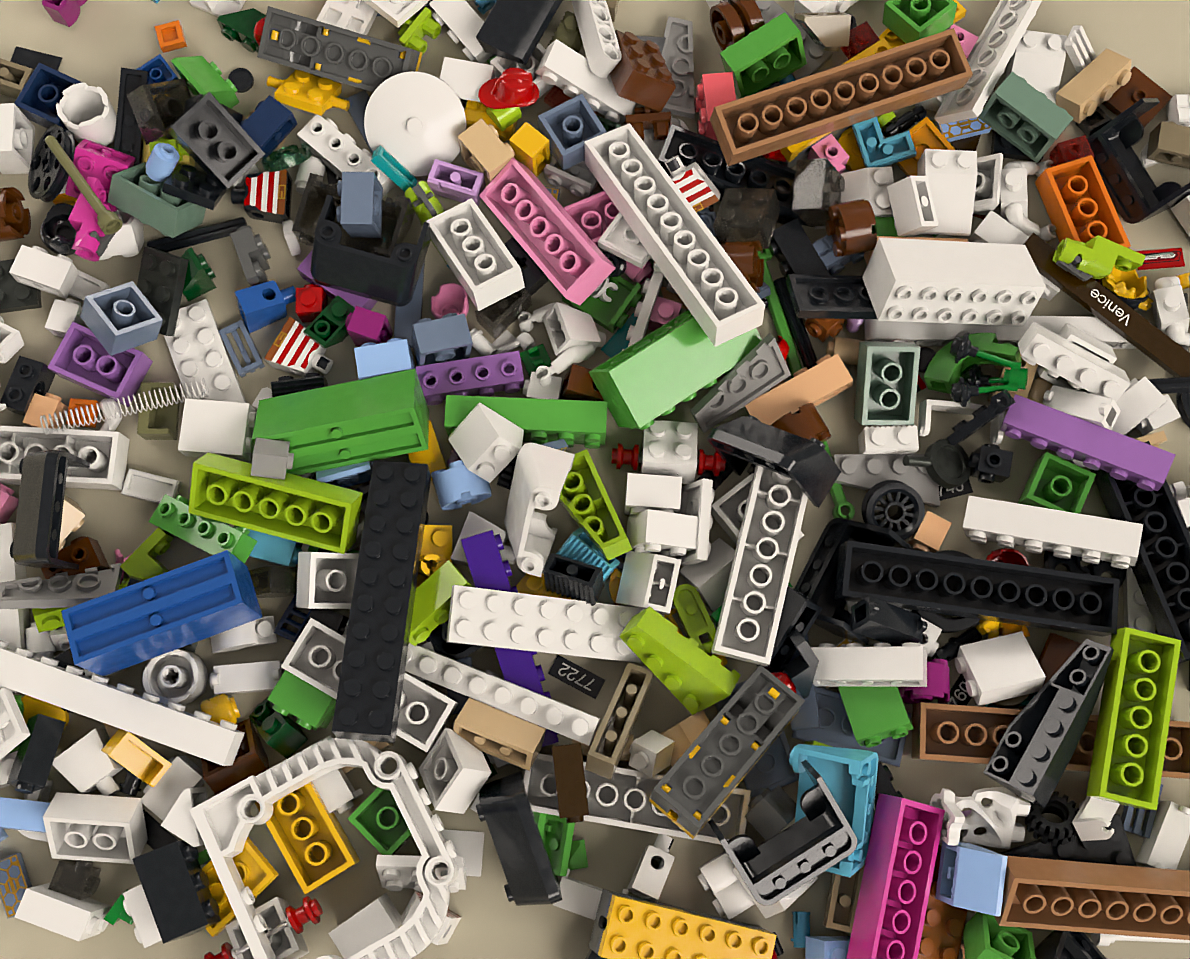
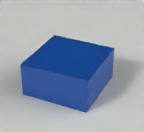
M161 54L136 69L149 72L148 91L151 95H166L182 85Z

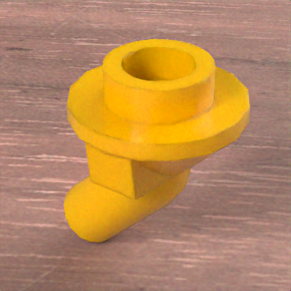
M980 620V624L975 627L982 635L988 634V639L999 637L998 629L1002 628L1003 625L1001 622Z

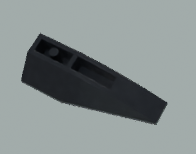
M1086 639L1009 724L983 773L1019 797L1045 808L1070 762L1091 716L1111 661L1113 648Z

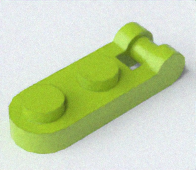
M690 584L679 585L674 592L672 602L688 638L691 637L699 643L697 647L708 654L712 651L716 634L714 624L697 589ZM707 633L710 641L702 644L699 636Z

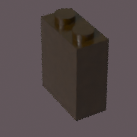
M581 743L552 746L560 818H566V823L584 821V816L589 815Z

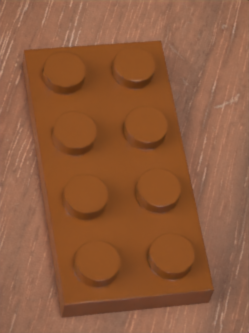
M938 845L917 959H958L968 910L954 907L935 899L942 849L940 845Z

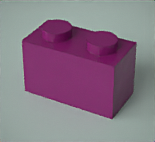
M356 306L354 312L350 313L347 317L345 326L357 347H361L362 344L369 342L376 344L386 343L393 335L386 315Z

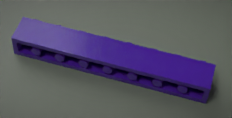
M490 530L461 539L476 588L518 593L517 587H511L508 579L509 576L513 575L508 560L503 561L500 551L504 550L500 534L495 535L494 531ZM495 648L504 680L551 698L550 692H544L541 684L542 681L546 680L541 664L536 666L533 655H536L537 652ZM546 729L542 747L559 742V733Z

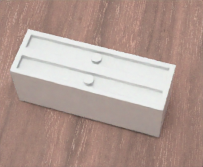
M879 237L862 277L878 321L1025 326L1046 288L1026 246L1018 244Z

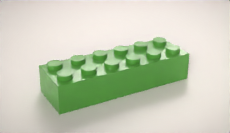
M446 395L444 427L448 437L480 402L524 430L523 442L542 445L564 439L568 448L574 447V444H582L585 448L598 449L600 445H605L607 402Z

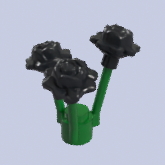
M966 332L963 337H955L950 347V354L955 356V363L958 364L961 359L967 356L974 358L978 356L1011 367V369H1005L1004 378L984 375L981 367L978 364H974L972 369L965 371L964 378L961 376L959 377V382L952 384L951 397L954 402L960 403L962 407H966L967 401L970 400L971 396H979V393L1004 390L1018 391V389L1026 390L1028 368H1021V362H1012L979 351L978 347L972 346L971 340H969V332ZM991 383L1003 384L998 386L983 387V385H991Z

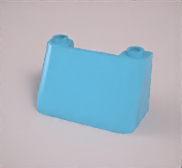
M798 744L794 746L789 757V763L793 766V771L799 773L795 823L805 817L800 806L801 796L806 790L814 786L801 763L806 759L823 778L857 837L855 851L826 871L851 877L865 865L872 831L878 754L868 750Z

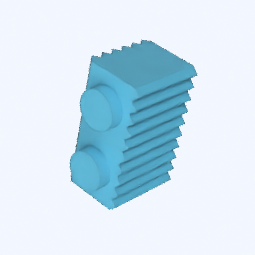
M582 528L575 530L556 553L603 568L604 582L620 564L616 558L608 561Z

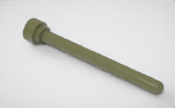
M48 135L45 138L46 144L98 215L97 224L102 232L106 235L118 232L123 225L121 219L115 212L105 208L56 138Z

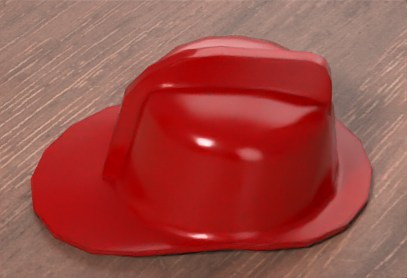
M513 67L504 70L499 78L485 82L479 89L478 97L483 105L492 109L526 107L536 103L540 91L532 81L531 73L521 68Z

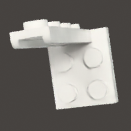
M656 263L652 278H646L642 293L646 294L644 301H639L634 316L638 317L636 325H630L626 337V340L630 341L628 347L645 337L649 319L661 287H666L669 292L677 294Z

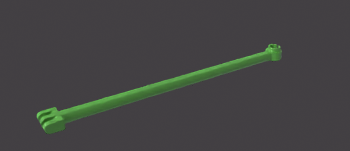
M767 242L761 244L763 253L758 251V256L760 259H764L763 282L770 287L771 295L766 297L769 303L768 308L777 335L784 338L789 346L786 362L791 377L794 378L793 374L802 369L767 264V261L772 259V253L766 245ZM826 440L825 442H823V444L825 445L824 449L831 457L832 455ZM834 483L830 489L834 503L832 510L833 518H848V520H851L855 515L854 506L846 500L842 485ZM841 507L848 508V516L841 513Z

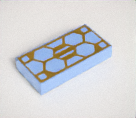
M978 117L946 124L937 123L936 120L934 122L937 129L948 142L989 133L992 129Z

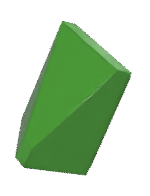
M572 840L568 869L587 868L585 840Z

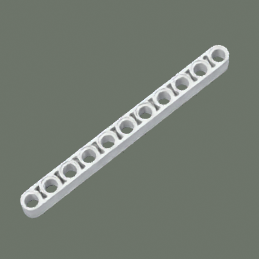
M1030 316L1025 326L864 319L865 341L912 342L918 346H945L955 340L956 336L962 337L966 332H969V334L984 332L996 333L999 344L1010 343L1015 347H1019L1018 342L1032 322H1035L1057 335L1064 325L1068 323L1111 346L1112 349L1136 348L1097 317Z

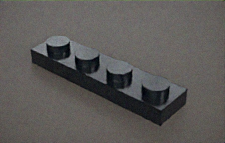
M121 67L114 150L136 157L134 166L141 164L145 122L140 118V111L142 118L145 119L143 109L147 105L149 72Z

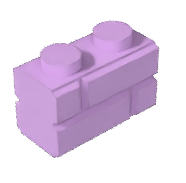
M437 159L434 160L427 180L428 186L434 194L462 203L472 198L477 206H479L481 201L479 195L486 186L484 173Z

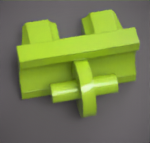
M425 7L417 17L413 15L404 22L397 33L400 36L399 42L403 47L422 52L423 56L428 45L422 38L428 35L432 39H436L442 30L441 25L433 19L431 10Z

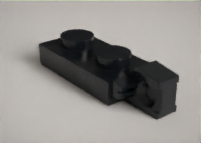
M1007 390L992 396L988 408L986 405L981 406L972 413L973 419L969 422L964 419L952 428L954 433L947 437L948 441L953 446L964 441L1016 403Z

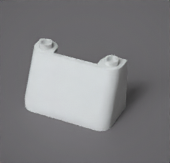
M536 443L524 444L517 455L504 525L519 569L527 574L541 577L556 538L557 528H549L546 523L547 515L536 512L535 508L552 510L557 506L567 475L572 468L575 454Z

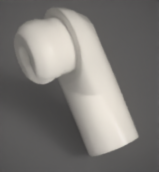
M104 398L99 403L100 410H102L104 417L105 413L103 411L101 402L104 403L106 414L110 419V411L107 406V400L109 402L111 412L115 417V409L113 407L112 399ZM114 400L115 407H116V411H117L118 415L120 416V408H119V405H118V403ZM111 415V420H108L106 417V421L99 431L115 432L122 420V416L120 418L117 415L116 419H114Z

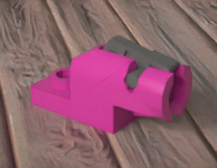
M88 176L87 183L105 208L112 212L110 207L105 204L107 192L98 178ZM80 193L68 218L76 231L72 249L76 250L75 254L79 257L96 262L99 261L116 233L106 235L102 232L97 224L98 215L83 194Z

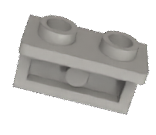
M553 157L550 164H546L544 168V177L551 185L567 188L578 197H590L598 184V181L586 166L585 161L563 171L555 157Z

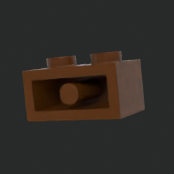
M81 536L70 542L71 545L58 552L59 560L79 564V570L41 568L45 579H50L56 573L68 572V576L83 574L85 569L97 567L98 571L110 569L98 541L88 536Z

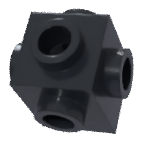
M995 444L980 446L970 454L968 467L971 468L970 476L977 477L978 481L991 484L994 481L1002 483L1010 476L1013 452L1002 450L1000 446Z

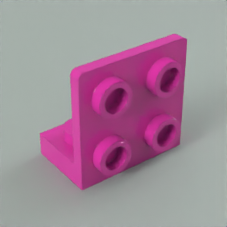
M83 139L76 146L73 163L85 180H87L88 176L99 179L107 192L105 204L113 212H116L118 208L107 202L112 175L133 167L136 157ZM69 176L65 194L78 199L81 191Z

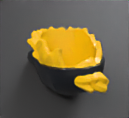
M1113 267L1110 275L1102 279H1094L1133 310L1140 308L1146 311L1151 308V303L1154 302L1149 298L1150 291L1147 288V277L1142 276L1139 278L1136 269L1125 272Z

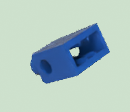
M272 280L235 291L239 313L249 334L287 316L286 305L296 301L294 286L279 290L276 281Z

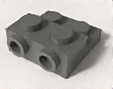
M242 226L236 232L230 233L245 277L251 287L269 282L265 270L270 269L267 260L271 258L266 244L263 243L260 234L255 235L251 226Z

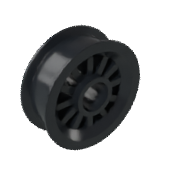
M886 480L877 483L869 489L863 499L861 513L866 524L880 527L885 525V528L891 529L905 540L917 532L924 520L925 507L921 496L912 487L901 481ZM898 505L897 513L894 516H888L889 507Z

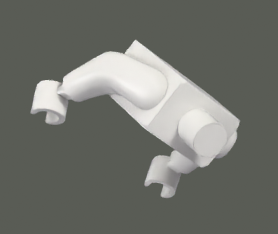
M1046 160L1037 164L1035 162L1023 161L1009 162L1002 169L1000 188L1001 217L1027 236L1035 233L1045 242L1056 238L1055 235L1051 234L1052 231L1056 230L1053 224L1039 228L1038 224L1028 219L1027 176L1036 174L1039 177L1047 169V165L1053 164V161Z
M553 302L533 311V314L521 312L518 316L521 332L531 331L535 321L537 323L544 322L555 355L557 356L551 362L552 366H539L537 368V378L546 375L540 379L541 386L551 384L552 374H560L570 368L572 364L576 365L589 359L595 353V349L604 346L606 342V334L597 331L590 314L559 302Z

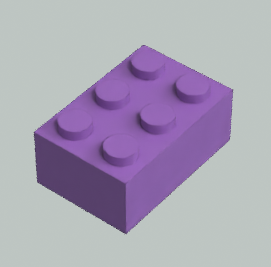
M72 322L47 368L59 377L106 398L113 399L118 402L117 398H119L122 405H124L122 399L124 397L126 406L129 407L128 396L132 402L133 394L137 393L153 361L143 352L134 348L110 356L90 329Z

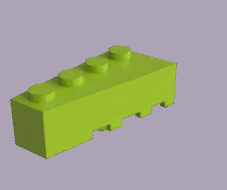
M585 449L576 453L572 468L562 488L559 501L609 561L633 549L588 450Z

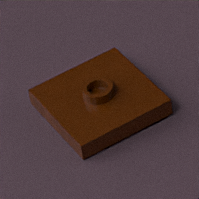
M1134 66L1131 69L1132 75L1128 83L1121 86L1108 101H1104L1102 104L1118 116L1141 98H1158L1160 103L1139 117L1140 122L1145 128L1173 96Z

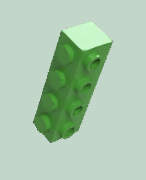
M167 494L163 496L149 520L151 524L211 555L228 550L245 564L257 543V540L248 536L250 530L236 525L231 527L228 523L188 513L189 500L180 495H177L176 498Z

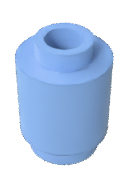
M168 143L156 144L146 162V174L154 181H165L172 174L180 159L178 151Z

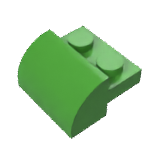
M533 811L554 874L566 876L575 823H566V818H560V816Z

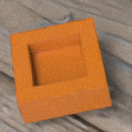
M179 20L155 26L159 45L163 53L187 47Z
M70 398L67 413L70 425L73 426L70 414L71 409L75 423L79 426L75 408H77L80 421L84 425V418L80 407L83 408L85 419L89 424L86 405L88 406L91 420L94 422L91 404L94 407L97 418L98 410L96 403L99 405V402L97 400ZM97 420L95 424L90 422V425L85 422V426L80 424V427L96 428Z

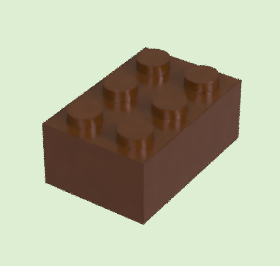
M615 30L622 58L609 75L618 96L661 112L676 89V85L672 79V74L666 66V61L660 53L659 46L650 40L646 42L640 40L631 32L626 31L623 33Z

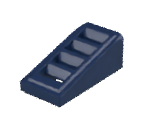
M296 594L273 632L295 643L312 610L309 609L308 615L296 610ZM293 614L305 619L303 623L300 624L292 620ZM288 624L298 628V632L294 633L287 630Z

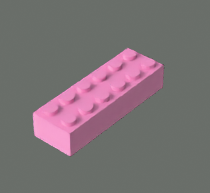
M512 158L480 193V198L566 299L581 305L616 269L532 171L516 159Z

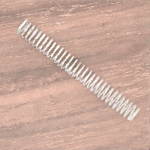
M204 378L202 380L200 379L203 397L199 391L196 380L195 384L198 398L195 395V392L190 381L192 390L191 398L185 382L188 399L189 397L190 399H194V396L196 399H199V394L202 398H204V393L207 397H209L207 385ZM179 384V385H180L181 394H182V401H181V399H180V397H179V394H178V392H177L176 385H174L175 390H176V395H177V402L175 401L174 396H173V393H172V390H171V387L169 386V389H170V392H171V397H172V404H171V402H170V400H169V398H168V395H167V392H166V388L164 387L165 394H166V399H167V405L165 404V402H164V400H163V397H162V394H161V390H160V388H159V392H160V396H161V402H162V407H163V403H164V405L167 407V406H168V401H169V403H170L171 405H173V400H174V402H175L176 404H178V398H179L180 402L183 403V401H184V399H185V395H184V393H183L181 384ZM154 390L157 407H155L151 397L150 391H148L151 399V408L149 407L145 392H143L146 401V410L142 404L140 394L138 393L139 400L141 403V411L137 406L135 395L133 394V399L136 405V413L133 410L130 397L128 396L131 414L129 413L126 407L124 397H122L123 403L125 405L126 415L123 413L121 409L119 398H117L118 405L120 407V416L116 411L115 403L112 399L113 407L115 409V417L111 412L110 405L107 400V406L110 411V419L106 414L104 403L101 402L103 411L105 413V420L101 416L98 403H96L97 410L100 416V421H98V419L96 418L94 407L91 404V409L94 414V422L91 420L89 409L86 405V411L89 416V424L85 419L82 407H80L82 416L84 418V425L80 421L77 408H75V412L79 421V426H77L75 423L74 415L71 409L70 414L73 420V427L69 423V418L66 410L64 411L66 420L68 422V429L64 425L63 416L60 411L59 415L61 422L63 424V430H61V428L59 427L56 413H54V418L58 426L57 431L54 429L53 420L50 414L48 416L52 426V432H50V430L48 429V423L45 415L40 416V422L45 434L46 432L43 428L42 418L46 426L47 434L48 431L49 433L53 434L54 431L58 432L59 429L61 431H64V427L66 430H69V427L74 429L75 426L80 427V424L82 426H85V422L88 425H90V422L95 424L96 420L100 423L101 419L103 421H106V417L108 420H111V415L114 419H116L117 415L121 418L122 414L124 416H127V412L129 415H132V411L135 414H137L138 409V411L142 413L143 409L145 411H147L148 408L152 410L153 406L155 409H157L158 404L160 407L161 405L157 399L156 392Z

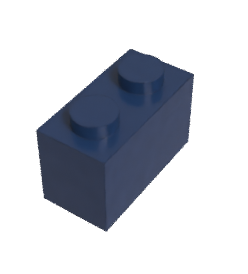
M270 95L264 101L258 103L255 111L248 119H244L240 123L244 131L265 153L262 157L264 160L298 125L293 113Z

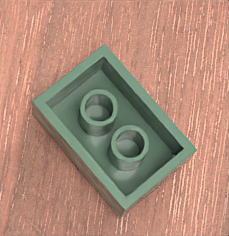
M1011 72L995 90L978 116L980 120L989 125L994 131L1036 163L1039 162L1074 119L1064 108L1057 106L1044 93L1036 90L1024 78L1016 75L1014 72Z
M146 162L112 175L107 202L117 207L121 212L128 213L139 219L141 223L159 230L164 236L174 238L203 224L206 208L162 192L165 181L157 182L152 180L146 174Z
M859 341L854 419L861 425H914L920 346L912 342Z

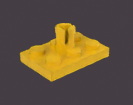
M425 525L416 588L445 562L449 560L452 563V525Z
M247 837L243 852L234 856L233 861L244 886H248L254 898H256L279 874L251 839ZM210 860L202 870L208 876V887L212 898L219 905L221 921L205 929L214 937L236 916L214 865Z

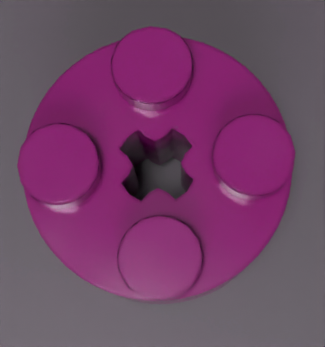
M932 659L931 662H927V687H898L903 703H929L938 699V704L949 703L950 668L948 667V661L945 659Z

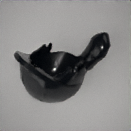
M66 203L53 205L48 211L40 229L44 245L52 252L64 256L72 255L76 251L72 249L76 231L68 220L74 206Z

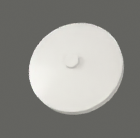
M418 71L399 73L381 83L371 95L364 116L365 134L372 151L374 152L379 145L382 146L413 176L429 175L435 159L451 163L460 152L457 136L467 128L465 111L455 91L440 78Z

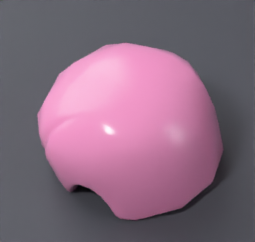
M456 283L442 284L438 294L431 297V313L436 319H440L449 313L465 314L466 316L469 312V297L462 285Z

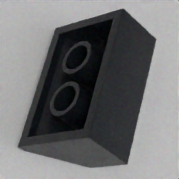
M184 840L171 843L132 859L163 944L191 936L221 921L219 905L212 898L208 887V876L201 869L198 861V850Z

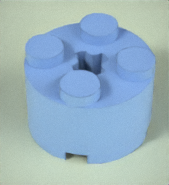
M462 460L450 463V469H441L431 473L438 501L443 511L463 508L462 505L471 503V505L477 504L492 496L489 482L469 471Z

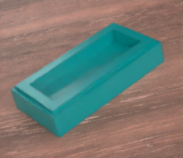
M380 145L374 150L371 162L404 192L408 188L416 186L417 178Z

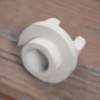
M607 277L591 296L593 298L599 297L604 302H611L612 299L606 295V289L609 288L616 291L618 286L615 283L609 282V277Z

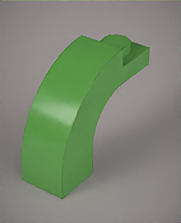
M982 332L969 334L972 346L978 347L979 351L1012 362L1022 361L1019 347H1015L1010 343L999 344L996 333ZM951 341L933 357L927 367L924 379L928 390L951 394L952 384L957 383L959 377L965 371L972 368L974 364L1008 366L978 356L975 358L967 356L957 364L955 363V356L950 354V347L953 342Z

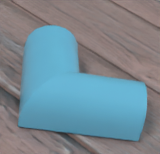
M877 117L852 125L865 168L885 167L916 157L917 153L909 130L884 138Z

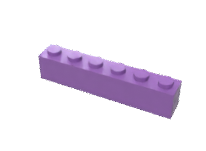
M1015 394L1013 399L1016 403L1009 407L1000 429L1005 432L1006 436L1017 440L1020 438L1027 440L1038 449L1045 450L1047 448L1057 452L1058 456L1067 460L1076 459L1083 462V465L1093 470L1102 469L1109 472L1110 476L1115 479L1133 481L1137 483L1139 488L1147 491H1158L1164 484L1176 454Z

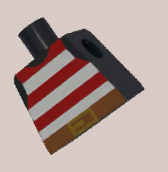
M287 169L248 174L246 176L245 189L231 190L232 204H244L246 213L252 219L282 224L283 221L290 220L293 180Z

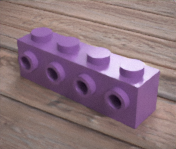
M520 351L416 366V373L428 405L442 404L443 400H446V395L490 397L495 394L494 392L516 393L520 391V388L524 387Z

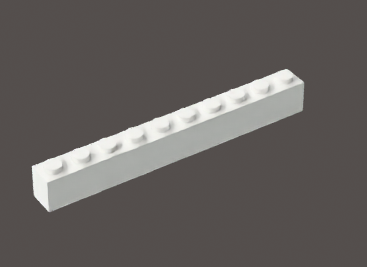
M0 640V686L219 765H233L245 734L242 731L236 730L237 724L226 720H221L220 724L210 720L212 715L197 710H195L194 714L185 712L186 706L172 701H169L168 705L160 703L159 696L146 692L142 696L133 693L135 688L118 683L117 687L108 684L110 679L96 674H93L91 678L84 676L83 669L67 665L66 669L59 667L58 660L42 656L41 660L34 658V652L17 647L16 651L8 648L9 643Z

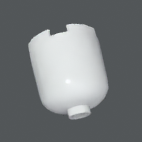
M83 82L65 89L62 92L63 98L59 104H56L57 115L67 129L73 133L76 141L80 143L83 139L103 146L112 143L115 139L117 114L103 89L99 86L97 88L88 86Z

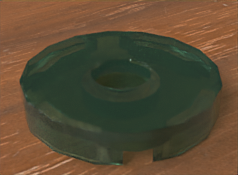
M302 143V148H298L297 145L293 144L271 152L269 155L270 159L267 160L266 157H263L261 160L264 171H281L308 160L312 156L309 145Z

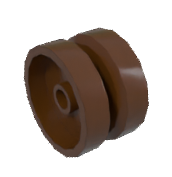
M730 0L729 3L723 1L712 6L710 9L712 31L722 51L765 25L755 0Z

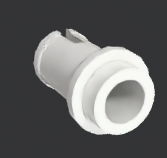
M476 328L470 331L473 342L472 347L482 356L494 355L498 349L482 335L483 331Z

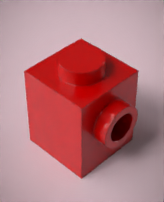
M307 284L304 287L296 288V314L302 323L313 322L328 306V297L322 287L315 284Z

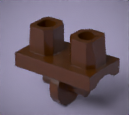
M646 106L634 108V114L625 115L624 125L630 123L643 141L644 130L653 129L654 140H666L671 123V112H659Z

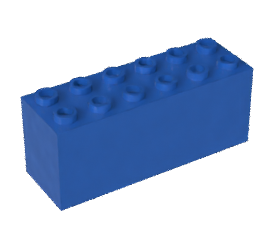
M228 550L61 611L74 665L100 676H106L263 617L248 567Z

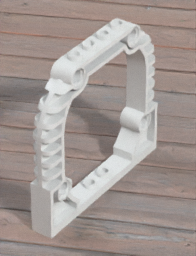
M331 738L304 749L257 776L252 775L190 809L254 959L277 958L265 933L267 929L266 922L260 913H256L252 904L255 902L254 895L248 886H244L233 857L243 852L246 839L253 825H261L270 820L273 815V803L322 775L346 766L363 768L372 784L381 789L391 791L422 855L417 863L416 876L423 892V898L411 919L395 932L347 959H412L426 949L435 939L447 915L450 901L449 885L454 883L458 877L459 869L454 859L458 854L450 840L445 841L441 833L445 829L437 813L435 815L432 814L428 806L432 803L425 788H419L415 780L419 775L412 762L407 764L406 760L393 751L382 752L377 747L362 740ZM395 759L397 763L396 770L392 774H387L385 772V764L389 760ZM258 802L260 804V812L255 817H252L250 813L251 806ZM440 863H445L449 869L447 877L443 880L438 879L435 874V869ZM325 955V956L318 957L317 959H342V958L339 957V956H337V955Z

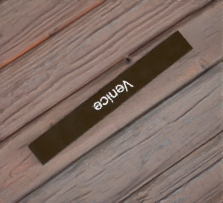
M1035 233L1029 236L1023 245L1026 246L1041 275L1173 377L1190 376V353L1093 278L1082 281L1056 265L1052 261L1056 249Z

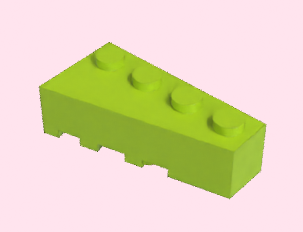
M649 606L630 619L619 636L623 642L692 715L730 696L741 674L734 669L730 672L720 664L722 662L721 659L714 654L711 656L697 647L699 645L697 641L691 637L682 636L677 632V626Z

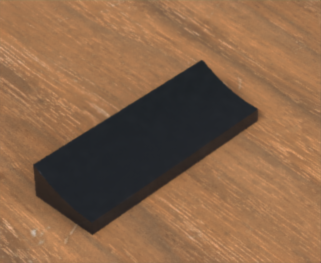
M497 0L476 38L486 53L526 65L563 0Z
M671 125L658 162L669 176L671 174L665 162L678 155L684 167L694 162L701 167L721 194L719 201L783 225L799 218L812 176L759 156L728 166L718 141L676 125Z

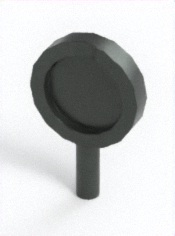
M940 439L927 448L924 457L910 455L903 457V464L905 466L926 467L927 473L932 480L939 486L947 489L956 488L964 484L971 474V468L968 467V454L959 444L951 445L948 439Z

